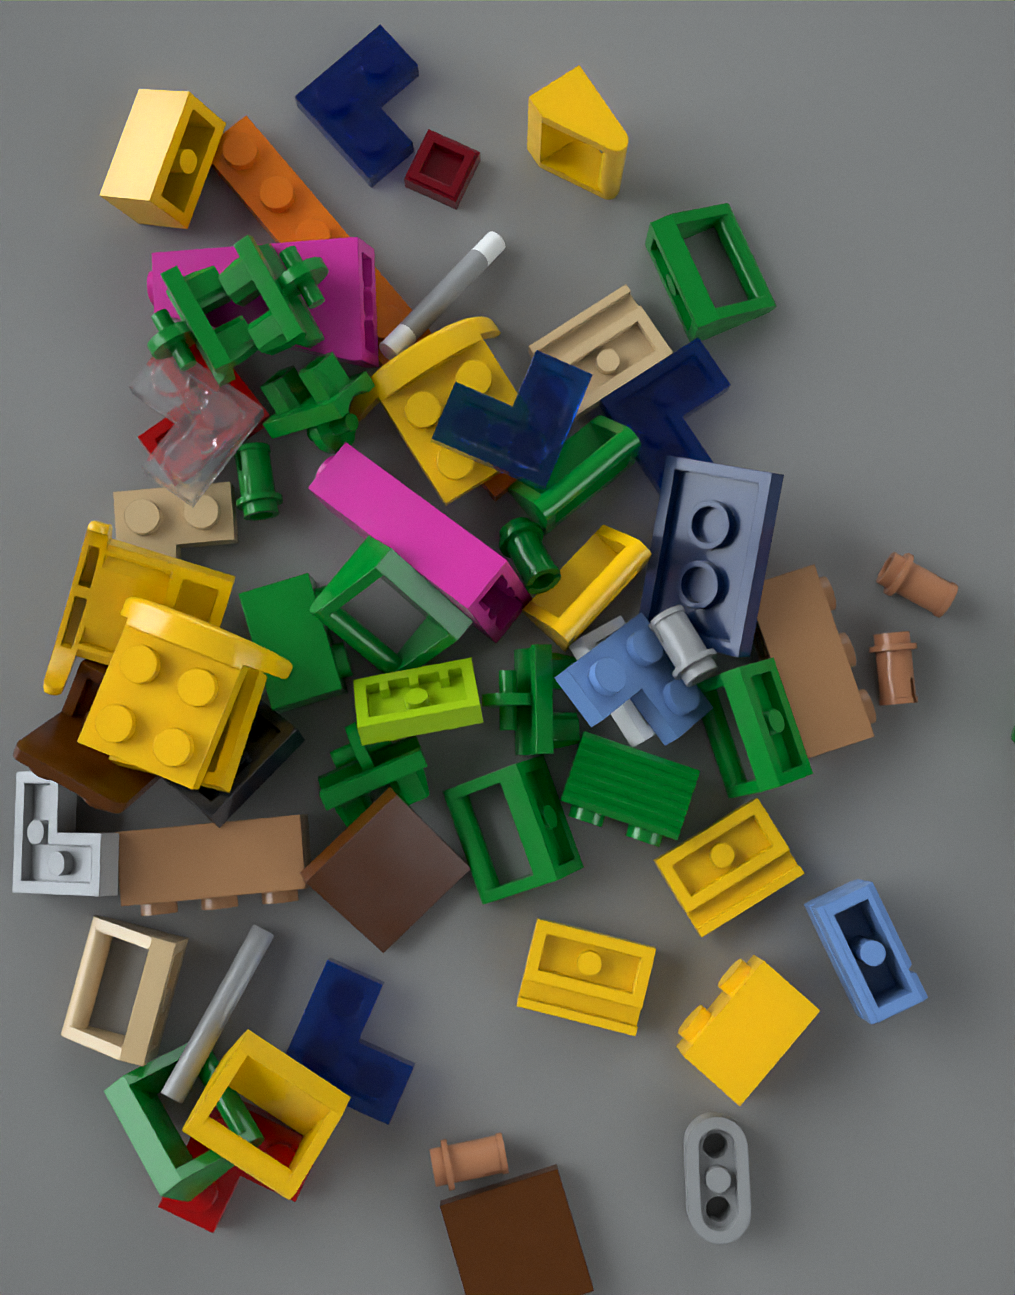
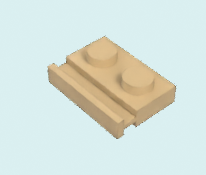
M627 284L529 345V355L533 360L535 359L543 371V376L574 422L672 358V350L642 306H638L633 299Z

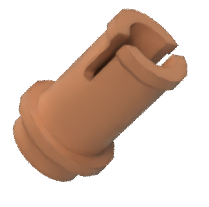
M893 552L883 564L876 579V583L884 587L883 593L888 596L897 593L932 612L934 616L938 618L943 616L955 599L958 591L957 584L948 582L914 563V555L905 553L901 556Z
M910 631L873 635L874 646L869 647V653H875L880 695L879 706L917 703L918 696H916L912 649H917V643H911Z
M501 1132L496 1133L494 1136L447 1145V1140L443 1139L440 1140L441 1147L429 1149L436 1187L448 1185L449 1191L455 1190L454 1183L501 1173L503 1175L509 1174Z

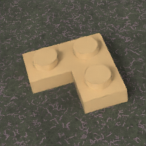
M230 481L184 485L177 489L173 486L113 492L116 540L181 559V548L239 543L235 487Z

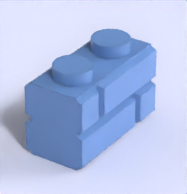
M856 879L804 904L858 1017L872 1025L928 998L917 973L909 970L912 963L873 882Z

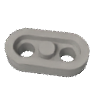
M707 1112L697 1116L689 1124L684 1135L686 1211L693 1229L702 1239L713 1244L722 1245L734 1242L740 1238L750 1223L751 1199L748 1143L744 1132L735 1120L720 1112ZM713 1133L723 1135L724 1145L721 1150L715 1153L704 1150L703 1143L708 1135ZM717 1196L725 1198L727 1200V1207L723 1213L711 1215L706 1212V1205L711 1198Z

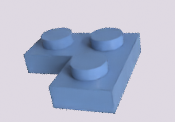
M641 612L558 674L555 680L590 727L604 720L630 699L666 746L682 736L712 710L713 707L697 685L687 687L682 679L676 680L673 677L672 672L675 666L655 633L649 628V621Z

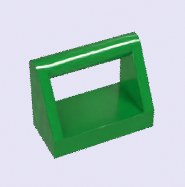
M729 203L672 213L650 222L645 246L691 346L763 316L777 307ZM714 227L748 300L715 308L684 239Z
M597 415L508 487V492L530 519L540 525L544 536H546L634 465L641 442L629 427L602 415Z
M370 536L353 553L310 607L312 615L383 674L421 667L455 643L473 622L392 548ZM379 578L383 579L426 617L397 654L342 608L343 605Z
M774 657L734 668L697 684V687L713 707L701 719L728 799L781 787L813 774ZM725 687L755 776L753 779L747 780L717 692L721 688Z
M544 755L510 765L442 791L468 866L471 868L470 871L482 905L557 881L584 868ZM497 784L502 786L532 870L531 874L501 885L469 798V794Z
M186 1043L148 1062L146 1065L123 1075L106 1088L104 1093L160 1196L189 1202L235 1165L212 1150L193 1159L157 1095L166 1084L188 1044ZM213 1050L198 1075L204 1087H206L219 1064V1060ZM227 1087L216 1104L218 1111L229 1130L255 1147H258L264 1141V1136L238 1092Z

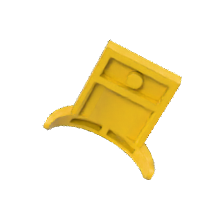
M477 316L459 320L416 342L371 375L370 378L375 387L370 392L354 396L349 412L355 414L358 421H361L379 402L381 403L445 507L544 446L547 442V439L484 341V339H494L501 334L494 321L488 317Z
M97 520L91 521L86 530L72 586L44 678V692L54 696L60 695L63 692L77 657L109 665L128 620L127 617L120 615L127 598L139 597L220 627L236 576L112 539L113 528L111 524Z
M129 597L126 599L120 615L127 617L128 620L77 742L190 789H199L248 668L252 667L281 679H287L293 665L289 660L275 652L208 622L147 599Z

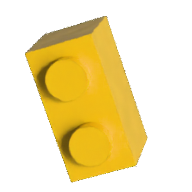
M139 89L99 196L138 224L188 229L226 123L189 91Z
M755 955L747 963L740 958L731 965L718 982L717 986L722 990L720 995L708 1009L700 1005L690 1013L678 1030V1034L683 1038L676 1045L680 1053L739 1106L742 1105L820 1012L813 1003L764 960Z

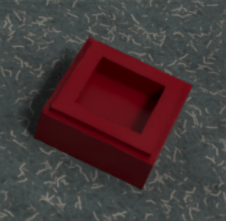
M428 129L404 178L405 187L457 210L481 161L480 152Z

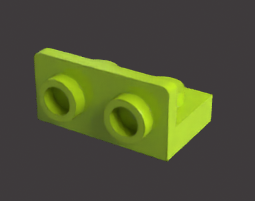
M472 657L353 680L357 729L362 746L484 723Z

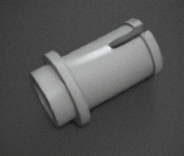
M682 605L670 607L650 621L649 628L655 633L675 666L672 675L676 680L682 679L687 687H691L706 680L719 669L714 661L718 654L715 649L706 648Z

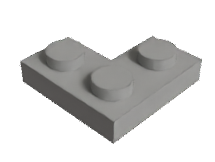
M17 771L12 893L96 897L118 895L119 833L75 832L77 794L54 781L40 778L31 771Z

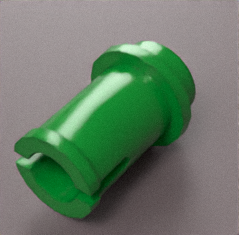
M252 442L232 449L241 497L236 500L237 509L243 511L244 519L249 521L266 520L278 516V506L283 503V496L275 490L270 459V445L263 442Z
M519 517L510 520L501 528L498 547L503 556L512 559L528 593L541 594L558 584L561 579L560 570L554 564L542 543L544 533L540 525L531 522L526 517Z

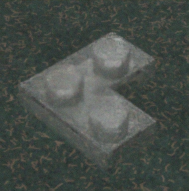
M173 356L162 360H156L151 357L129 385L134 396L175 423L141 466L144 474L192 507L196 505L264 416L263 407L228 383L219 387L211 371L198 362L192 368L181 371Z

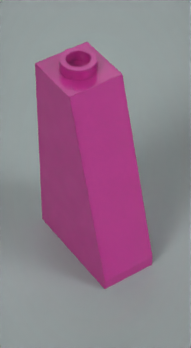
M359 237L270 243L278 256L285 248L295 246L303 260L321 257L329 270L328 275L317 285L325 298L324 303L316 308L309 309L325 339L311 349L296 344L289 349L316 356L333 351L338 361L365 368L379 367L374 248ZM234 246L151 253L152 271L147 276V293L150 302L154 306V313L167 309L174 321H181L166 294L167 287L161 278V273L177 266L184 277L192 272L215 266L220 275L234 260L240 257ZM260 295L244 307L235 304L231 299V302L205 314L212 328L215 329L241 315L250 324L269 311V308Z
M345 442L335 455L327 458L319 467L316 479L308 487L317 499L331 513L364 539L370 536L392 548L473 621L472 625L494 643L500 640L521 614L522 609L533 599L505 558Z

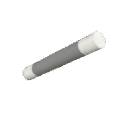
M493 231L488 232L379 344L380 351L387 359L391 360L412 346L506 247L502 237Z

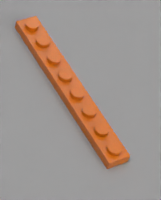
M247 115L222 134L211 166L276 243L350 237ZM375 267L379 365L382 367L390 360L382 354L379 344L409 315L412 309ZM427 329L416 342L432 334L431 331ZM532 452L481 485L496 502L508 492V487L538 464L540 459Z

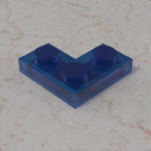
M380 24L295 96V101L301 112L371 188L414 152L413 142L384 112L382 107L419 76L418 64Z
M697 337L602 398L599 406L607 418L629 427L637 435L641 442V447L636 461L660 495L667 455L714 463L684 419L726 393L731 384L699 337Z
M536 350L512 406L455 382L431 442L544 490L593 374Z
M329 958L286 1054L350 1096L347 1107L389 1125L415 1063L361 1039V1035L385 982L333 958Z

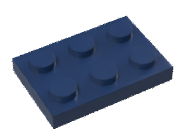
M666 456L650 547L652 555L647 564L639 613L642 612L649 623H651L650 621L670 607L682 605L687 617L707 649L713 648L718 653L738 658L750 657L783 484V474L676 456Z

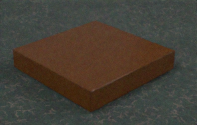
M389 787L300 874L314 891L384 953L471 868Z
M557 1164L440 1201V1209L465 1295H583L594 1291Z

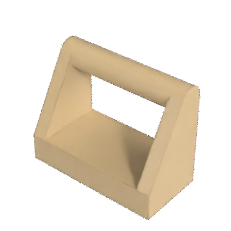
M94 915L61 1036L114 1059L139 1066H144L157 1057L189 938L109 917ZM113 937L149 949L126 1035L89 1026Z

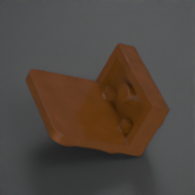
M85 659L79 665L62 711L19 740L15 746L13 757L18 762L29 767L36 776L54 781L83 797L84 801L90 806L111 813H122L162 777L118 766L109 760L110 755L77 742L108 668V665Z

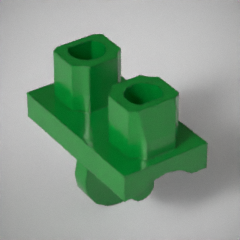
M246 235L233 244L240 257L234 260L218 276V279L227 295L235 304L244 307L260 295L267 304L269 311L247 325L248 332L261 353L275 355L291 348L295 344L311 349L323 341L325 338L309 309L316 308L325 301L317 286L329 272L321 257H312L303 260L295 246L285 248L278 256L271 244L257 245L253 236Z
M177 266L161 273V278L167 287L166 294L181 321L175 323L167 309L159 310L151 316L153 323L159 331L147 344L152 357L156 360H162L173 356L180 370L185 371L197 363L189 349L195 343L219 387L235 380L233 367L244 362L257 352L258 348L248 332V323L242 315L215 329L212 328L205 314L231 302V298L227 295L218 279L219 273L215 266L192 272L184 277Z
M333 351L318 356L299 372L294 365L280 369L260 387L275 410V413L263 423V426L272 439L307 429L308 438L320 450L327 454H336L345 442L352 446L356 430L359 426L356 415L349 412L351 399L354 396L370 392L375 385L367 371L348 376Z
M533 644L530 648L515 649L514 670H499V693L482 694V707L499 708V730L515 731V756L554 754V749L575 745L580 741L577 713L553 712V690H563L555 680V677L577 660L573 656L552 653V644Z
M357 722L345 726L350 743L330 752L337 769L318 776L321 787L319 796L326 811L335 808L336 813L347 827L374 803L369 792L390 783L392 789L408 805L430 795L424 768L428 765L417 736L407 737L393 744L391 741H384L362 746Z

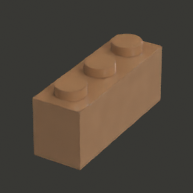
M815 564L764 580L753 639L759 661L774 657L808 758L875 737L871 724L876 722V713L872 700L865 689L858 690L851 667L856 666V656L852 643L845 632L838 633L831 611L836 610V598L833 588L826 576H818Z
M308 814L226 821L220 828L214 823L116 832L119 833L118 872L121 906L140 905L141 916L178 912L177 901L201 899L202 910L239 906L238 895L256 893L262 894V904L299 901L298 889L310 887L300 874L312 862Z

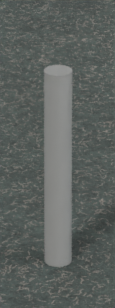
M256 925L252 926L161 1091L162 1094L183 1104L273 940V934Z

